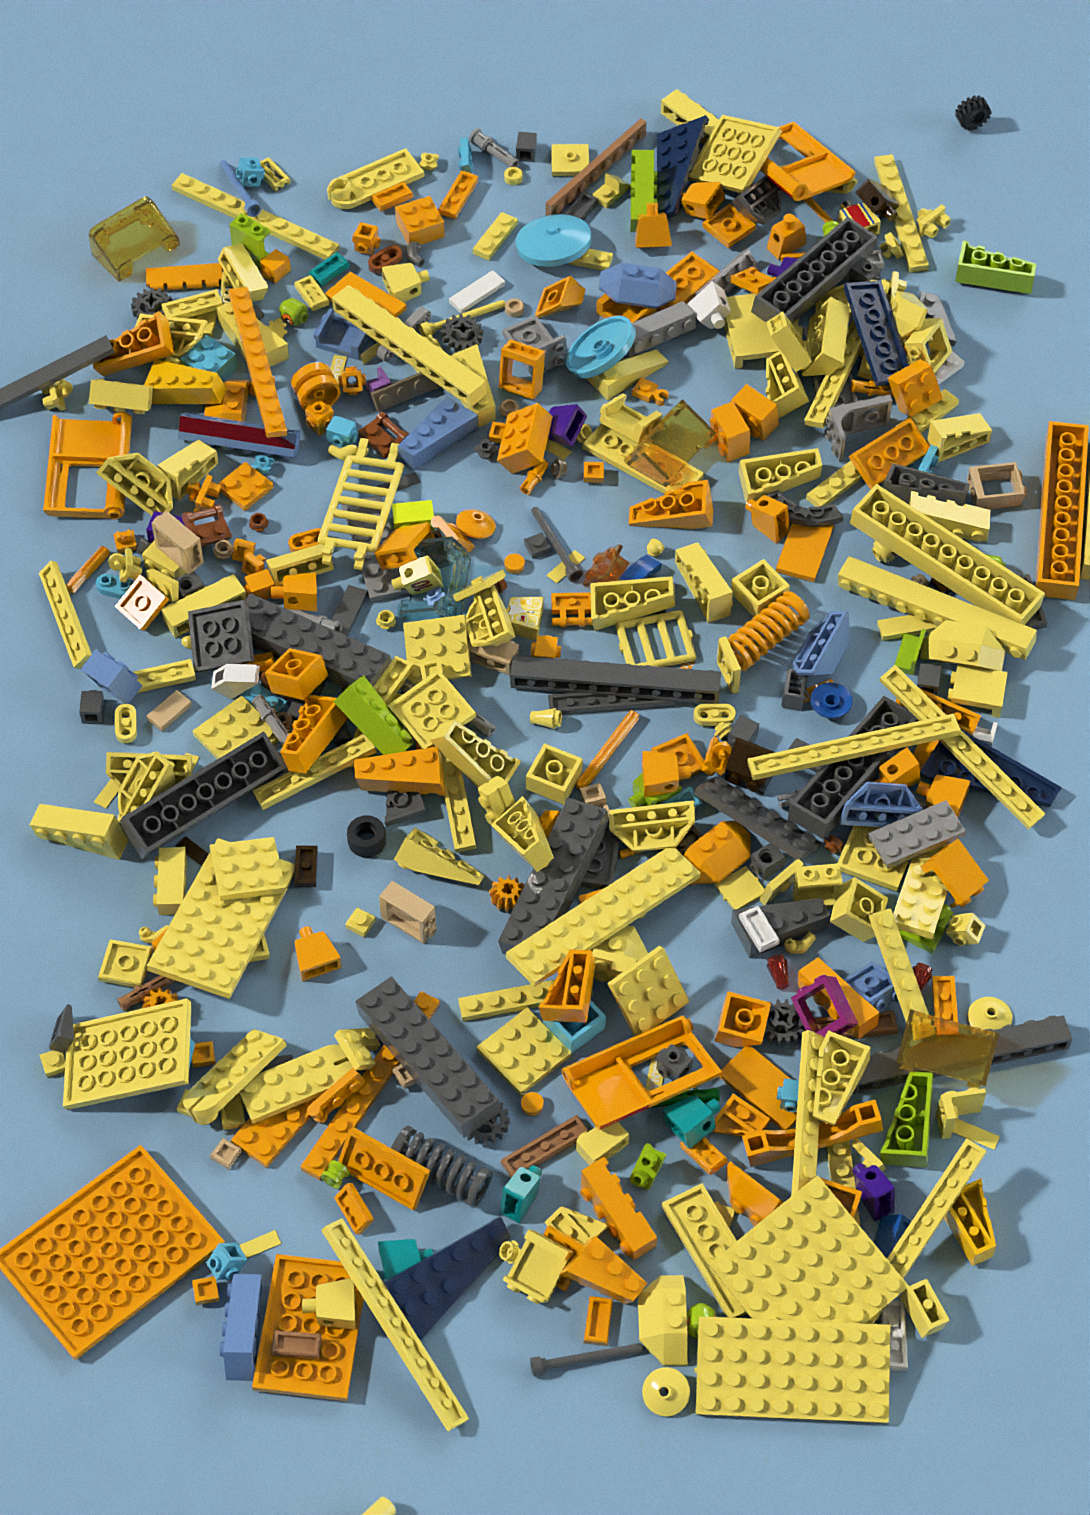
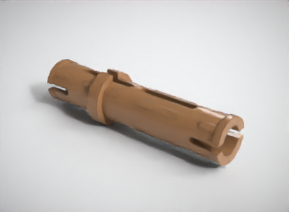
M160 975L140 987L138 985L135 986L133 991L117 998V1002L120 1008L125 1011L139 1002L143 1003L145 997L150 996L151 990L156 993L159 987L163 990L177 981Z

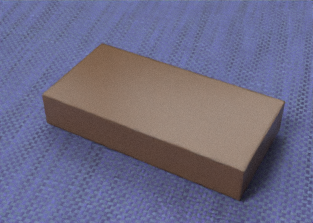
M274 1330L271 1355L319 1360L322 1334Z

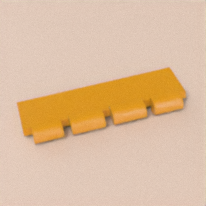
M220 263L146 268V286L150 287V289L153 287L154 291H157L159 288L161 291H164V286H167L168 291L183 290V284L187 285V289L202 288V283H206V288L220 287L219 282L222 280L223 270Z

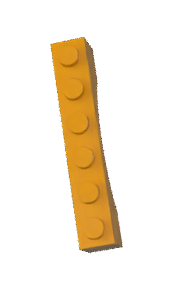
M876 1100L851 1106L841 1113L835 1126L823 1121L820 1122L818 1149L884 1131ZM796 1128L788 1130H762L742 1136L750 1167L794 1156Z

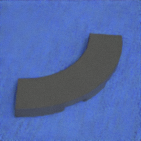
M779 490L766 495L788 506L789 523L795 525L825 527L841 523L844 519L834 503L826 506L804 508L797 506L795 502L787 499Z

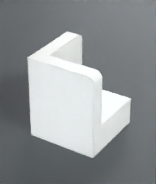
M993 722L992 730L976 727L972 736L992 747L998 723Z

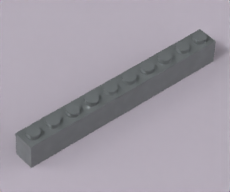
M513 655L510 685L511 688L719 704L721 672Z
M1052 1015L1044 1020H1028L1020 1025L1014 1026L1009 1024L1001 1029H985L977 1034L971 1035L966 1033L958 1038H942L934 1043L928 1044L923 1042L910 1048L899 1047L891 1052H876L870 1056L867 1067L853 1094L905 1084L909 1072L933 1073V1077L1066 1050L1070 1048L1072 1036L1064 1015L1058 1017Z

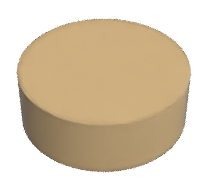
M515 298L508 300L505 303V313L513 318L520 317L524 313V303Z

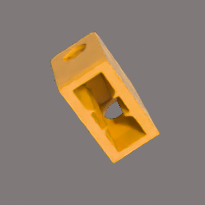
M721 182L693 183L686 193L682 192L681 204H683L687 215L710 219L725 198Z
M647 203V214L638 215L635 247L672 246L666 214L658 213V203Z
M786 214L782 221L773 225L767 250L780 260L782 253H792L806 245L804 224L794 215Z
M763 495L757 501L750 499L746 503L745 509L751 512L753 526L774 543H778L789 533L788 506L766 495Z
M316 572L284 576L283 586H271V599H284L285 609L317 611Z
M905 748L879 767L880 778L873 782L906 784L909 788L921 781L919 762L910 750Z
M642 751L644 797L676 792L679 787V779H691V767L678 766L677 755Z
M936 775L932 785L920 781L916 793L927 797L925 801V806L927 807L947 800L958 818L970 790V781Z
M310 926L299 930L301 938L295 940L294 943L302 982L342 968L340 955L324 931L313 933Z

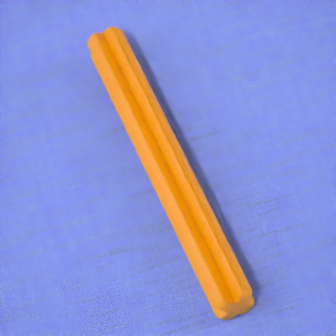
M633 710L628 712L576 781L577 789L591 784L639 720L637 712Z

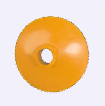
M467 509L460 512L456 518L457 528L471 538H488L494 533L496 528L493 518L480 510Z

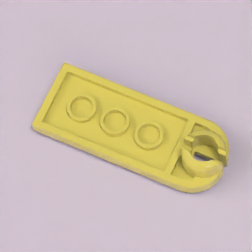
M405 148L333 179L327 187L328 199L337 208L352 209L370 201L371 195L404 181L407 185L423 178L424 171Z
M256 1029L247 1033L229 1053L218 1061L185 1094L183 1105L187 1113L192 1116L194 1122L200 1125L212 1123L218 1117L219 1111L287 1046L284 1039Z
M328 1045L257 1074L239 1092V1095L252 1124L321 1096L354 1067L340 1045Z

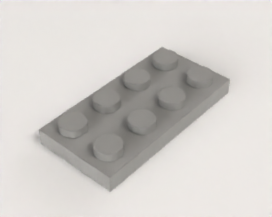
M947 800L872 831L868 835L887 869H890L949 844L956 839L965 837L966 830Z

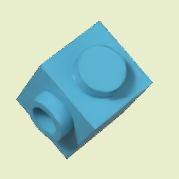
M334 415L326 429L327 442L338 447L351 445L352 442L355 443L358 438L356 422Z
M784 1078L783 1087L778 1086L776 1100H781L780 1109H785L791 1113L797 1112L798 1080Z

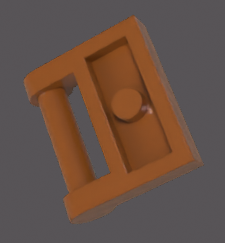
M380 412L376 419L358 431V436L369 439L368 445L384 459L389 456L392 443L400 444L409 435L407 431H402L395 425L385 412ZM385 425L398 438L393 439L380 426Z
M220 505L194 513L186 512L182 515L185 526L200 538L201 547L217 543L220 540H230L232 537ZM212 516L215 521L196 526L194 524L196 520Z

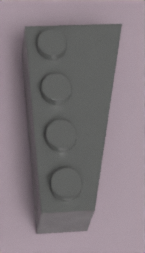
M892 463L883 485L885 490L908 505L911 491L918 492V496L927 498V495L935 496L938 501L946 502L951 500L955 501L958 506H963L966 503L970 487L969 483Z
M822 898L759 906L780 940L778 945L759 952L739 919L740 913L754 907L732 910L731 924L749 958L783 946L784 942L789 938L799 940L808 932L815 934L828 929L831 918Z

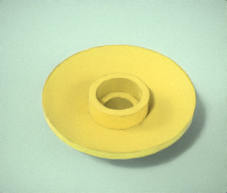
M982 997L971 1004L968 1010V1022L976 1033H980L985 1029H1001L1006 1025L1012 1024V1012L1002 1000L995 997ZM987 1012H993L995 1015L991 1016Z
M664 1367L654 1370L647 1376L643 1384L642 1395L646 1406L653 1413L660 1416H673L681 1412L687 1405L690 1397V1387L687 1379L681 1372L673 1368ZM663 1387H666L669 1391L665 1397L661 1395Z

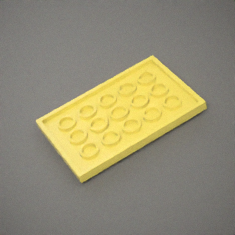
M182 999L73 1024L74 1041L66 1050L63 1107L70 1110L188 1084L191 1001Z

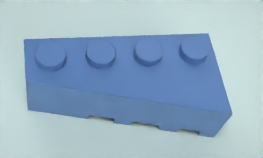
M446 397L398 445V460L413 470L433 459L434 455L438 452H444L449 449V445L465 439V435L470 432H476L478 430V415L451 398Z
M233 1274L232 1283H228L227 1297H230V1302L225 1303V1317L228 1318L227 1322H223L222 1336L225 1337V1340L220 1342L219 1355L224 1357L226 1380L253 1381L254 1361H257V1338H259V1318L257 1317L261 1315L263 1293L261 1274Z

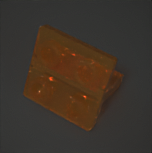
M621 544L609 547L606 551L595 555L592 560V567L585 574L586 579L583 586L588 587L590 583L619 581V577L625 572L629 564L628 561L619 555L623 548Z

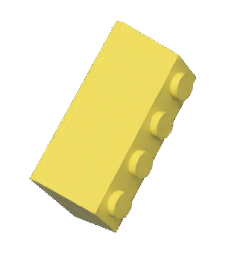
M830 297L809 319L806 346L808 347L812 362L806 369L802 370L803 376L833 374L837 368L843 366L845 362L844 351L847 347L846 337L849 332L847 327L850 321V306Z

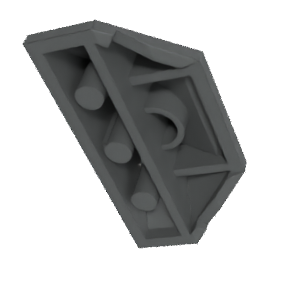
M764 176L737 196L732 203L735 205L736 210L745 218L764 225L781 212V189Z

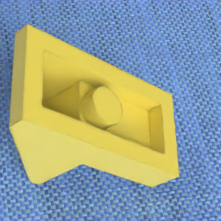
M606 173L605 184L595 191L592 196L598 198L600 205L608 208L629 190L631 185L618 176Z

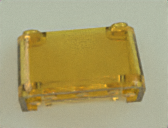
M148 196L140 198L96 224L89 232L92 256L118 282L132 274L134 261L162 245L166 251L174 250L180 246L178 235L154 201Z
M682 399L651 429L623 461L629 467L660 485L672 487L679 480L677 477L679 472L702 447L707 449L713 443L711 438L716 432Z
M910 1009L896 1062L900 1063V1068L913 1071L914 1067L967 1081L968 1087L980 1089L981 1085L986 1086L999 1033L982 1030L981 1028L929 1014L926 1015Z

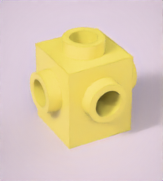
M974 913L953 915L946 934L958 946L978 944L986 926Z

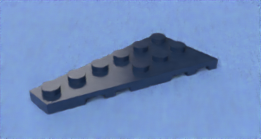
M707 115L657 134L658 213H665L667 219L678 214L682 202L683 189L687 187L689 182L687 179L688 174L693 170L699 152L698 145L700 139L704 137V127L709 122Z
M963 731L1035 804L1051 807L1062 787ZM940 741L920 771V777L933 780L936 775L969 780L971 789L991 793Z

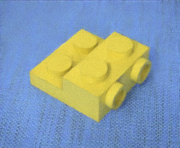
M594 948L593 956L596 962L594 978L601 982H610L635 964L637 959Z

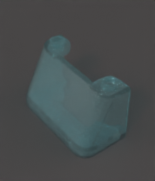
M452 536L422 540L416 546L414 552L418 559L428 555L440 569L444 588H441V592H444L446 596L441 597L439 601H434L433 607H429L428 602L423 599L428 592L416 595L410 594L409 600L403 599L400 601L397 607V615L409 621L462 615L465 599L456 602L453 595L467 587L471 564L469 552Z

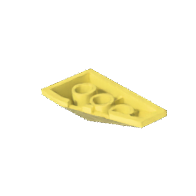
M655 349L622 358L607 371L585 379L608 401L638 383L641 377L646 378L669 364V361Z
M828 1030L819 1049L813 1110L814 1118L835 1126L870 1060L869 1046Z

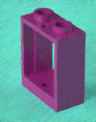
M821 975L814 979L813 984L801 987L797 990V994L791 997L806 1031L810 1030L823 1037L826 1036L828 1030L842 1035L859 1024L836 977ZM826 988L840 1018L819 1030L805 1000Z

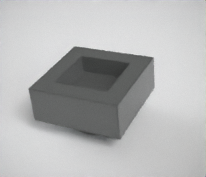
M542 532L524 539V545L532 559L551 552V547Z

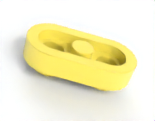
M122 704L115 710L116 738L119 742L125 744L133 742L137 737V714L135 708L130 704Z
M700 704L694 709L693 719L700 726H717L723 721L725 723H733L736 711L729 704Z

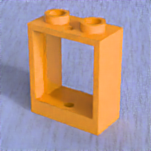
M510 339L501 348L499 388L534 400L542 391L545 351ZM513 360L533 366L532 382L512 376Z

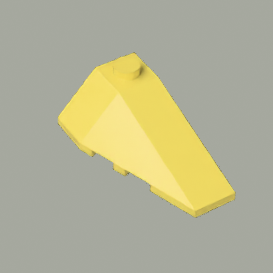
M414 828L405 838L394 858L398 865L404 869L479 885L485 875L463 860L457 861L451 850L441 849L437 846L439 842L417 828Z

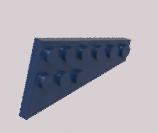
M497 1217L383 1281L420 1341L498 1254L501 1245L511 1239L502 1217Z

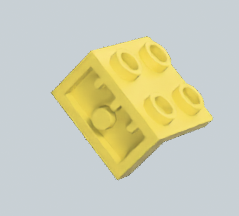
M970 1088L962 1092L948 1091L940 1096L936 1118L942 1139L951 1138L952 1131L956 1128L955 1121L959 1115L981 1112L986 1097L985 1088Z

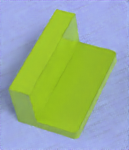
M925 629L921 630L919 637L904 633L894 665L905 674L914 675L925 638Z

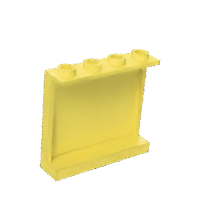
M755 293L727 297L731 311L724 318V329L735 369L742 368L743 360L770 357L780 351L770 336L767 323L751 312L754 298L757 295ZM798 318L792 325L802 338L803 330L802 326H798Z

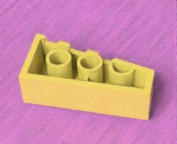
M228 302L216 308L218 323L246 361L231 302ZM257 319L269 366H274L289 359L288 343Z
M523 796L491 824L500 837L537 872L545 868L554 858L539 817Z

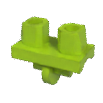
M649 1143L645 1144L629 1177L630 1182L639 1188L643 1187L646 1190H650L667 1154L656 1150Z

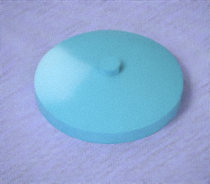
M562 214L544 216L531 221L519 231L516 237L517 252L524 261L533 265L544 267L564 265L580 258L587 252L592 242L591 230L586 222L575 216Z
M612 316L589 327L575 340L567 353L566 366L568 370L577 378H591L613 367L631 348L636 335L634 325L624 316Z

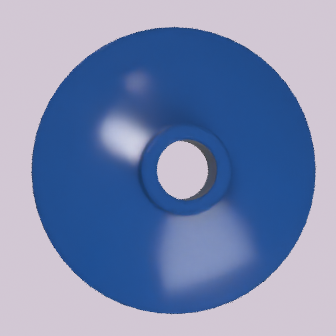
M828 682L817 686L813 690L810 702L813 710L820 716L836 719L843 717L850 711L853 700L850 691L846 687L838 683Z

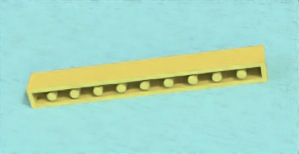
M347 285L332 297L333 309L336 313L470 408L487 395V383L482 376L472 372L468 366L462 365L455 357L445 353L441 347L435 346L428 338L422 337L412 327H408L399 318L392 316L385 308H381L372 299L362 295L358 289Z
M849 556L838 573V586L844 590L858 593L864 598L873 599L882 605L893 607L899 612L913 614L917 619L927 620L934 623L937 627L945 620L987 626L1006 653L1015 658L1026 660L1036 642V629Z

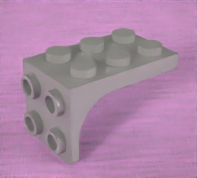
M536 315L502 330V335L507 342L511 339L544 350V372L566 362V337L561 335L553 339ZM523 363L533 377V366Z
M890 395L878 396L873 399L860 400L845 405L842 404L829 409V416L826 417L827 429H825V437L827 441L830 440L832 454L837 457L838 461H843L845 436L889 426L892 408V398Z

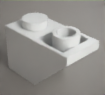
M226 664L213 672L211 689L232 699L258 684L260 666Z

